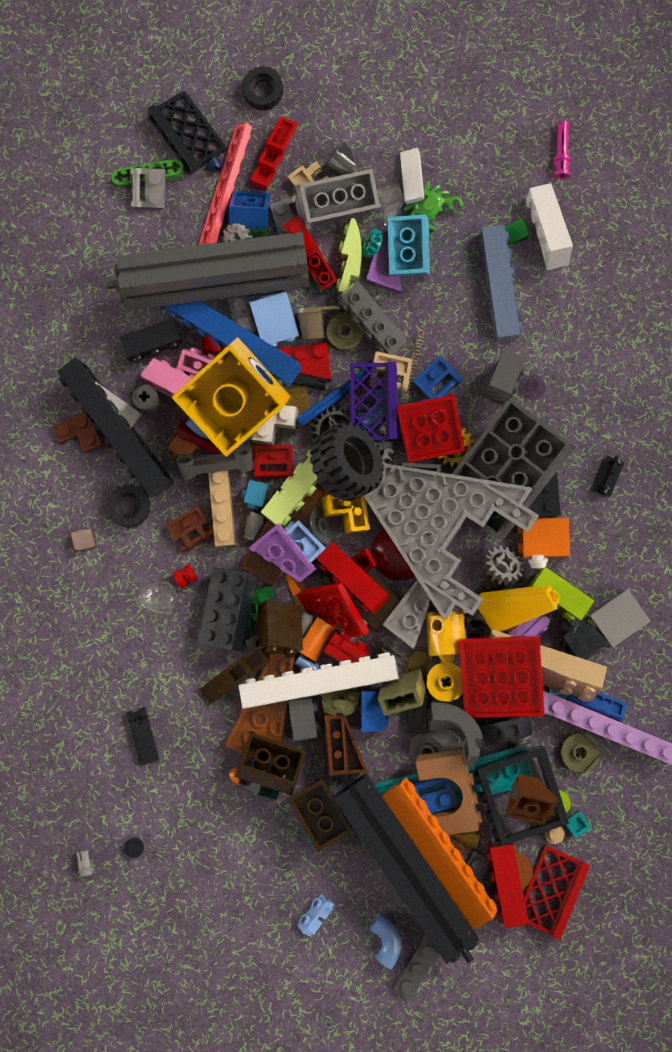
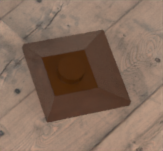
M518 774L511 787L506 817L544 825L557 805L558 799L538 778Z

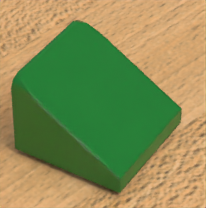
M523 218L505 226V231L509 233V245L526 240L529 236Z

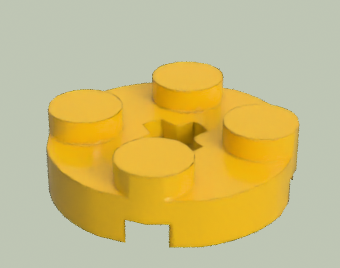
M441 663L435 665L429 671L426 687L434 699L441 702H451L463 694L460 667L453 663ZM448 677L450 678L449 683L451 686L444 688L440 680Z

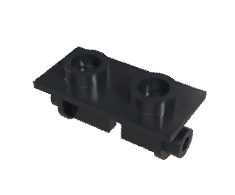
M606 456L593 487L594 491L611 497L624 466L621 458Z

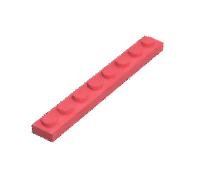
M247 123L235 126L198 245L218 242L219 231L224 222L225 212L229 207V199L234 190V183L240 171L239 167L245 155L247 142L250 139L252 126Z

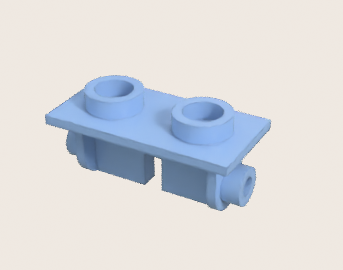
M322 893L318 898L314 899L309 911L300 918L298 927L304 935L305 933L310 937L312 934L315 935L322 925V921L318 918L326 919L334 909V903L329 899L327 900Z

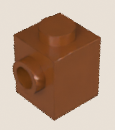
M176 435L168 442V449L172 451L170 455L175 459L183 454H190L194 457L199 450L198 446L194 443L183 440Z

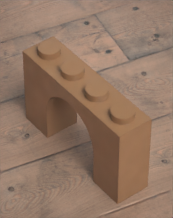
M463 749L418 755L415 763L419 781L447 778L454 781L460 787L463 794V799L457 806L432 813L437 818L442 830L448 835L478 831L479 825L482 823V815L476 808L478 796L476 792L473 793L472 789L474 777L472 773L469 774V766H465Z

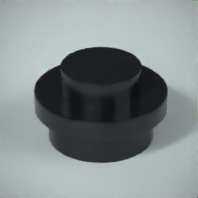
M136 837L127 840L124 845L126 855L131 858L139 857L144 851L142 840Z

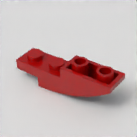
M298 215L285 223L283 227L288 234L293 235L297 232H303L307 266L321 291L337 282L336 276L301 217Z

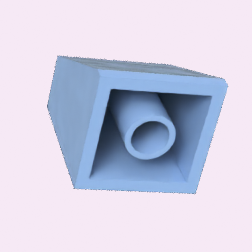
M286 290L265 292L248 297L261 339L272 346L278 345L277 342L283 340L291 342L295 340V337L299 336Z

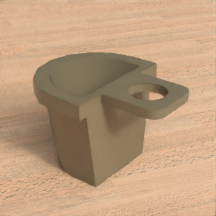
M341 306L294 309V314H297L302 339L325 338L324 310L341 309Z

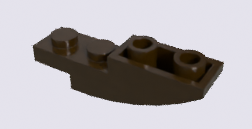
M258 645L199 690L211 705L271 660L264 651H259Z

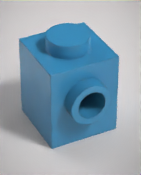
M249 480L248 487H244L242 499H244V504L248 505L247 508L256 511L259 508H264L269 489L268 484Z

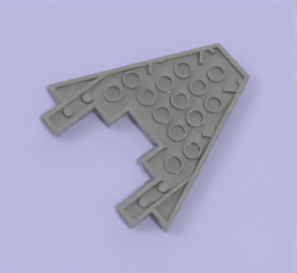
M384 464L383 478L380 485L372 492L364 495L366 501L442 618L447 620L456 605L473 616L484 599L451 577L462 560L446 551V548L467 517L484 527L494 511L526 532H529L539 515L523 506V503L533 489L526 486Z

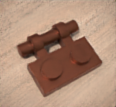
M198 505L165 524L175 542L181 538L183 539L184 543L178 546L182 553L188 549L192 550L196 544L203 540L204 542L207 541L214 534L212 527L206 530L203 529L202 526L208 523ZM197 529L199 534L189 539L187 535Z

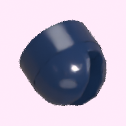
M215 155L206 167L210 171L217 173L220 171L218 168H222V161Z

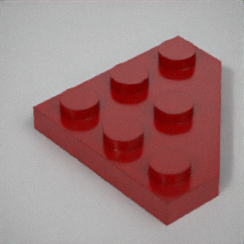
M342 582L304 589L297 594L306 611L311 614L314 612L322 616L323 621L334 628L336 626L342 628L349 637L365 636L369 632Z

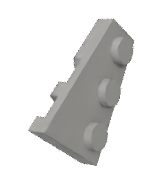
M418 579L383 623L387 629L413 649L415 648L431 602Z

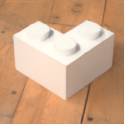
M285 405L253 433L252 440L255 443L274 445L277 427L296 429L297 407Z

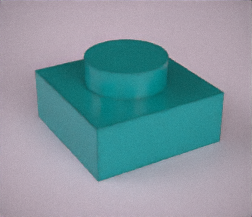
M580 810L568 817L570 824L566 826L574 838L579 837L591 828V825Z

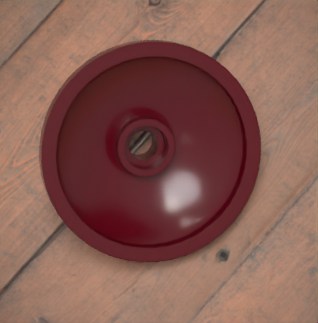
M385 528L382 529L375 537L372 545V558L377 565L378 571L385 577L397 581L415 577L403 556L398 554V548Z

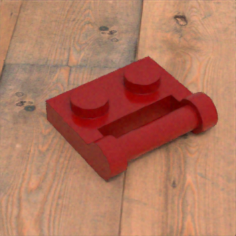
M254 445L255 480L293 476V445ZM260 465H287V470H261Z

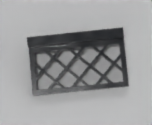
M185 90L156 107L152 105L148 108L149 120L190 175L196 172L197 168L209 162L215 155L219 156L227 150L225 144ZM184 97L188 103L187 108L176 106L177 101ZM165 108L172 109V117L163 115L161 111ZM175 110L185 112V120L174 118ZM188 113L196 114L198 122L188 121ZM173 122L184 124L183 130H174L172 127ZM186 125L196 127V133L185 132ZM199 128H206L209 131L208 137L198 135ZM183 137L194 138L193 146L184 144ZM196 140L207 141L206 149L196 147ZM209 142L218 143L221 148L216 151L208 149ZM194 151L205 153L204 158L197 161L193 156Z

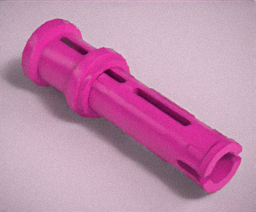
M560 121L557 123V155L554 158L556 171L553 177L555 179H568L571 175L569 172L571 157L568 155L569 122ZM562 135H564V146H562Z

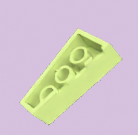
M310 450L306 454L308 456L306 461H302L296 466L293 472L294 475L292 477L289 476L281 486L282 490L280 492L277 491L261 511L275 525L280 523L281 526L285 527L291 521L290 515L294 510L298 512L304 505V502H302L306 496L310 497L317 489L314 487L318 481L316 480V474L312 471L313 465L310 463V457L312 456Z

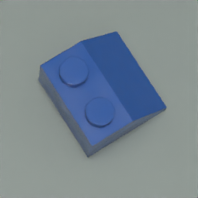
M233 191L229 205V225H245V229L267 228L271 193Z
M361 690V732L384 731L385 726H388V715L384 716L378 700L380 690Z

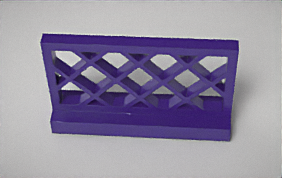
M396 361L350 364L351 423L355 424V418H357L359 422L356 425L359 426L362 423L369 430L367 434L372 433L374 435L372 436L374 440H398ZM377 367H385V375L378 380L372 372ZM355 368H363L368 372L361 381L355 377ZM369 375L377 381L371 390L363 384ZM379 384L385 389V395L380 400L372 393ZM360 385L368 391L361 400L355 396V390ZM370 394L378 401L371 409L363 403ZM360 404L368 410L362 419L355 415V409ZM379 404L385 408L386 412L380 419L372 412ZM370 413L378 420L371 429L363 422ZM385 417H386V424H385L384 422H382V420H383ZM379 423L386 427V436H377L373 432Z

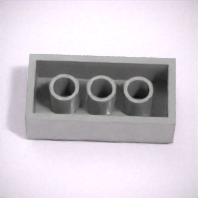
M373 169L295 185L304 224L380 207Z

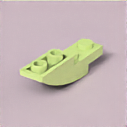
M351 218L350 224L346 223L344 235H346L345 242L341 241L339 247L341 259L345 260L341 267V272H344L342 279L338 278L336 285L338 296L349 287L350 280L358 282L360 274L361 238L354 218Z

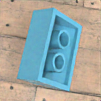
M426 215L388 217L389 275L409 277L430 276L428 217Z

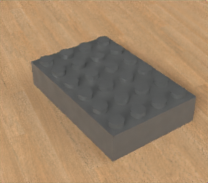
M509 398L452 474L530 487L533 490L523 503V506L529 508L576 446L515 400ZM494 511L484 528L497 538L504 540L515 524Z

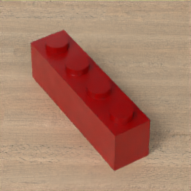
M331 542L316 558L319 561L318 567L325 573L329 571L333 575L331 579L335 583L342 582L347 588L346 591L352 599L356 597L361 602L359 606L365 612L370 610L375 614L390 598L388 593L334 542Z
M500 843L489 844V851H486L488 863H492L493 868L489 872L491 882L496 884L497 889L493 893L495 903L499 902L500 910L497 911L499 923L503 922L505 929L528 925L514 844L510 843L501 846Z

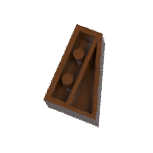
M336 713V716L322 714L326 774L331 776L368 772L346 716H343V713Z

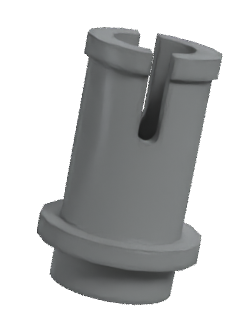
M88 850L76 853L79 867L77 873H80V877L92 874L93 868L90 865Z

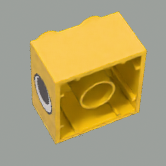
M238 337L172 396L173 400L226 457L280 411L291 397Z

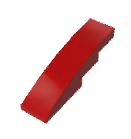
M282 116L280 117L266 142L265 150L258 160V166L250 179L251 185L265 191L268 190L298 123Z

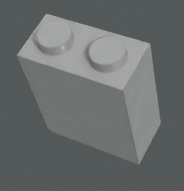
M628 589L623 590L587 615L589 619L587 623L608 640L604 646L609 648L615 647L650 622V619Z

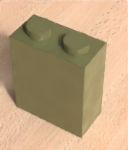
M421 670L398 675L399 680L382 683L378 700L384 716L423 705L426 684Z

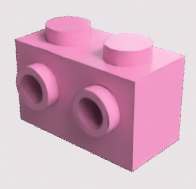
M195 347L183 349L177 367L196 375L216 355L208 353V356L201 353L202 350Z

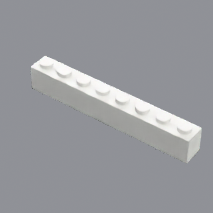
M390 653L378 654L376 659H371L370 656L359 658V662L351 663V660L339 662L340 666L332 667V664L321 665L319 670L314 671L310 667L301 669V673L298 674L289 671L282 673V677L275 678L274 675L263 676L262 681H255V678L244 680V684L239 685L242 708L247 709L399 680L395 656H390Z

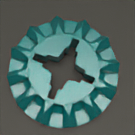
M375 228L366 236L362 246V255L364 257L371 258L378 252L382 243L381 230Z

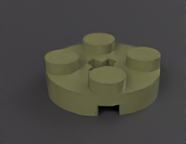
M346 312L334 315L327 326V339L339 351H349L356 348L361 343L364 329L361 325L357 326L351 319L352 315ZM341 328L350 329L349 335H341Z
M355 688L321 694L323 710L330 715L336 716V713H343V716L350 715L360 707V693Z
M577 732L564 739L561 744L560 755L563 763L569 769L575 772H587L598 764L600 748L592 736ZM583 747L585 755L583 757H576L577 752L575 750Z

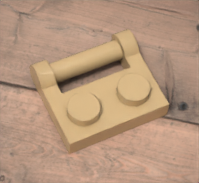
M376 351L373 363L396 361L397 377L402 378V383L397 382V389L401 393H406L413 359ZM377 367L372 374L376 378L378 373L385 374V367ZM370 375L369 386H374L377 381Z

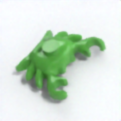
M427 180L424 188L425 200L411 203L405 206L403 211L414 209L410 216L426 215L430 221L435 220L437 213L443 211L442 205H446L452 211L453 202H458L459 207L462 208L463 201L456 196L443 198L442 196L448 195L449 191L436 193L440 189V185L435 186L429 191L430 181ZM429 224V230L435 231V227ZM429 237V241L434 240L433 237Z

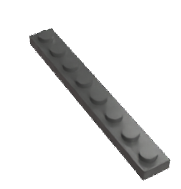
M474 850L466 862V865L470 866L478 882L490 864L486 857ZM424 934L393 987V990L409 1000L412 999L438 954V951L426 934Z

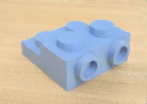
M299 520L296 523L292 521L285 528L289 536L310 562L325 549Z

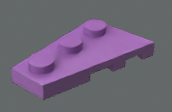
M382 227V243L378 252L372 257L365 281L401 293L400 276L389 275L388 228Z
M280 523L249 547L250 550L259 553L265 560L271 561L299 582L316 570Z

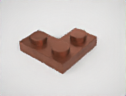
M84 412L52 426L60 444L78 437L85 453L103 446L91 418H88Z

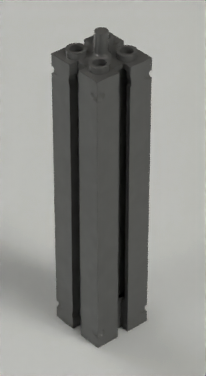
M297 232L293 235L282 234L129 254V256L120 255L117 256V264H114L118 280L105 282L106 289L116 288L117 292H119L120 302L125 304L127 311L134 310L135 308L143 309L296 289L298 287H310L303 232Z

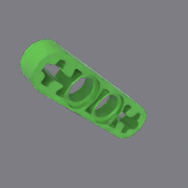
M171 159L116 169L112 173L111 178L115 186L123 188L133 186L132 180L129 181L127 174L130 172L132 179L131 168L165 169L164 166H167V169H171L167 170L168 174L165 171V180L181 177L184 173V167L180 160ZM173 165H177V167H178L177 171H178V172H174V171L172 170V169H173ZM122 174L123 177H126L122 178V182H119L117 179L119 177L118 175ZM145 174L140 179V184H145Z

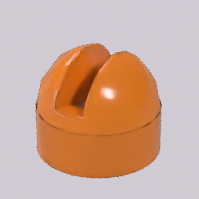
M235 767L231 769L229 778L233 783L239 785L242 779L235 777L238 768Z

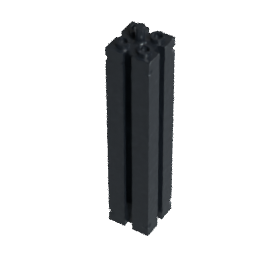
M367 772L350 785L334 794L335 802L341 808L345 817L438 953H440L445 963H453L461 955L467 963H470L474 958L469 951L474 949L480 940L475 929L470 925L388 806Z

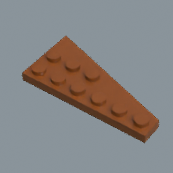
M280 653L271 654L269 658L271 661L266 664L258 681H262L263 676L274 675L277 678L282 677L284 672L293 671L295 656L286 657ZM288 701L243 709L225 746L243 754L250 732L282 743Z

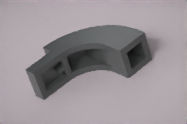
M431 703L427 712L429 730H443L454 734L462 744L465 766H474L476 759L480 756L479 746L483 739L478 724L468 713L456 706L446 703Z

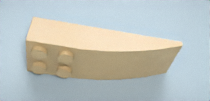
M492 630L489 637H510L511 635ZM541 645L543 685L558 690L563 695H573L582 701L592 702L603 687L607 667Z

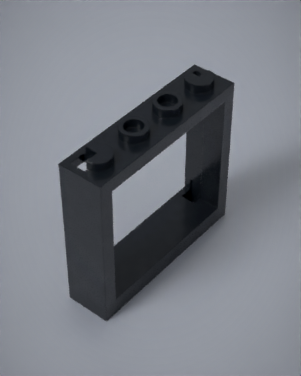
M539 745L475 766L476 784H480L482 789L479 794L483 804L486 803L488 808L485 811L489 823L492 822L494 830H491L495 842L498 841L501 846L570 824L544 746ZM537 757L545 785L558 799V803L554 808L556 819L545 822L544 825L539 824L505 836L485 773Z

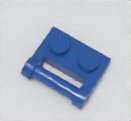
M439 356L412 383L428 399L445 396L456 384L459 385L463 379ZM449 374L452 379L434 395L431 390Z
M435 778L416 783L415 781L411 782L418 795V790L444 783L445 788L419 795L426 802L431 814L457 806L450 779Z

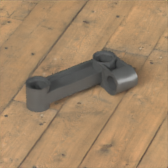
M251 439L245 440L227 457L223 453L193 457L190 454L178 456L176 462L179 477L183 480H189L194 478L196 474L237 469L240 472L252 470L254 465Z

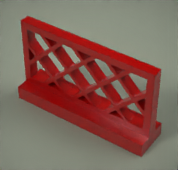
M545 845L524 896L525 907L532 906L536 917L528 919V925L551 935L557 940H561L589 871L590 864ZM548 850L556 854L558 862L547 865L545 856ZM559 855L566 859L560 860ZM568 860L577 863L575 870L566 874L562 863ZM560 864L564 875L553 879L549 868ZM547 869L551 880L540 884L537 875L540 871ZM572 875L571 880H570V882H569V879H568L567 876ZM566 878L568 883L567 889L558 892L554 881ZM535 880H537L538 885L533 886ZM553 883L556 893L545 897L541 886ZM539 887L543 898L533 902L530 892ZM558 896L561 903L560 907L551 911L547 900ZM545 901L549 912L538 916L534 905ZM551 915L553 920L551 929L542 926L539 918Z

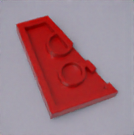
M327 343L277 348L299 362L302 367L299 374L331 381Z

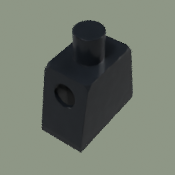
M566 619L558 626L565 634L559 642L566 654L588 660L608 641L584 621H581L574 627Z

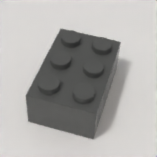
M503 350L482 397L504 405L509 398H512L519 386L518 380L523 376L527 365H524L526 358Z

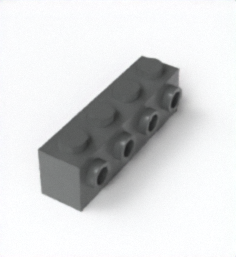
M359 281L353 282L337 297L340 300L339 305L342 309L351 313L353 322L357 326L361 325L365 330L363 332L364 335L377 344L375 347L379 352L392 354L407 340Z

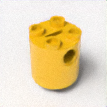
M459 610L452 611L447 620H445L439 612L427 613L426 629L429 656L438 655L441 658V663L457 662L456 656L460 654L459 639L466 638L464 614Z

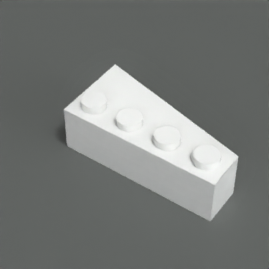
M552 184L529 188L526 204L528 208H531L532 222L535 223L546 269L551 270L568 266L573 244Z

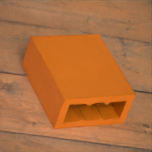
M537 518L529 532L517 526V535H520L521 542L517 544L518 554H521V558H532V555L543 554L547 558L570 556L569 518Z

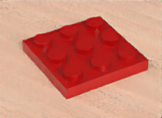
M455 394L397 405L408 463L465 451Z

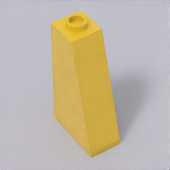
M550 585L484 592L479 594L484 600L478 609L491 631L502 632L556 610L559 596L555 590H552Z

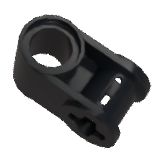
M479 609L476 610L473 616L469 613L465 614L466 638L485 637L484 617Z

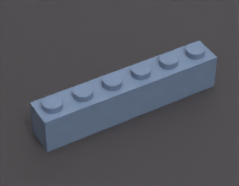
M504 225L482 227L480 238L495 342L518 339L523 329L522 323L518 322L520 307L515 301L517 287L513 285L512 278H514V268L510 267L512 253L511 249L507 247L509 233L505 231Z

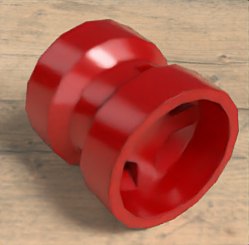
M190 563L185 565L182 570L172 572L181 589L187 587V584L190 582L198 581V577Z

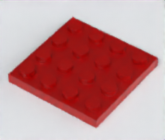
M540 636L459 639L463 703L466 713L472 718L545 716Z

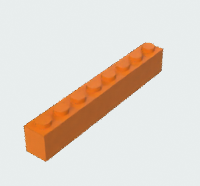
M405 777L390 786L383 793L382 797L473 929L493 920L497 912L495 902L486 894L484 886L477 881L470 866L466 865L459 850L451 843L448 834L439 826L437 818L428 810L426 802L417 794L414 785Z

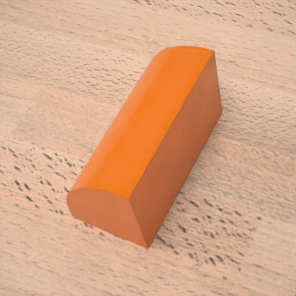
M317 617L303 639V650L300 653L317 662L337 629Z

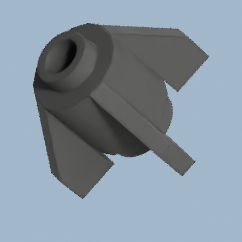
M347 141L341 146L339 145L322 168L329 173L337 175L353 173L357 168L355 166L357 162L351 145Z

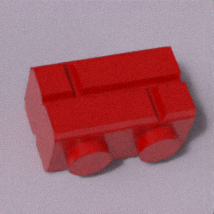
M336 630L323 652L338 662L351 660V663L359 662V658L366 657L369 650L366 649L368 646L362 641L358 640L355 642L350 639L344 630L340 632Z

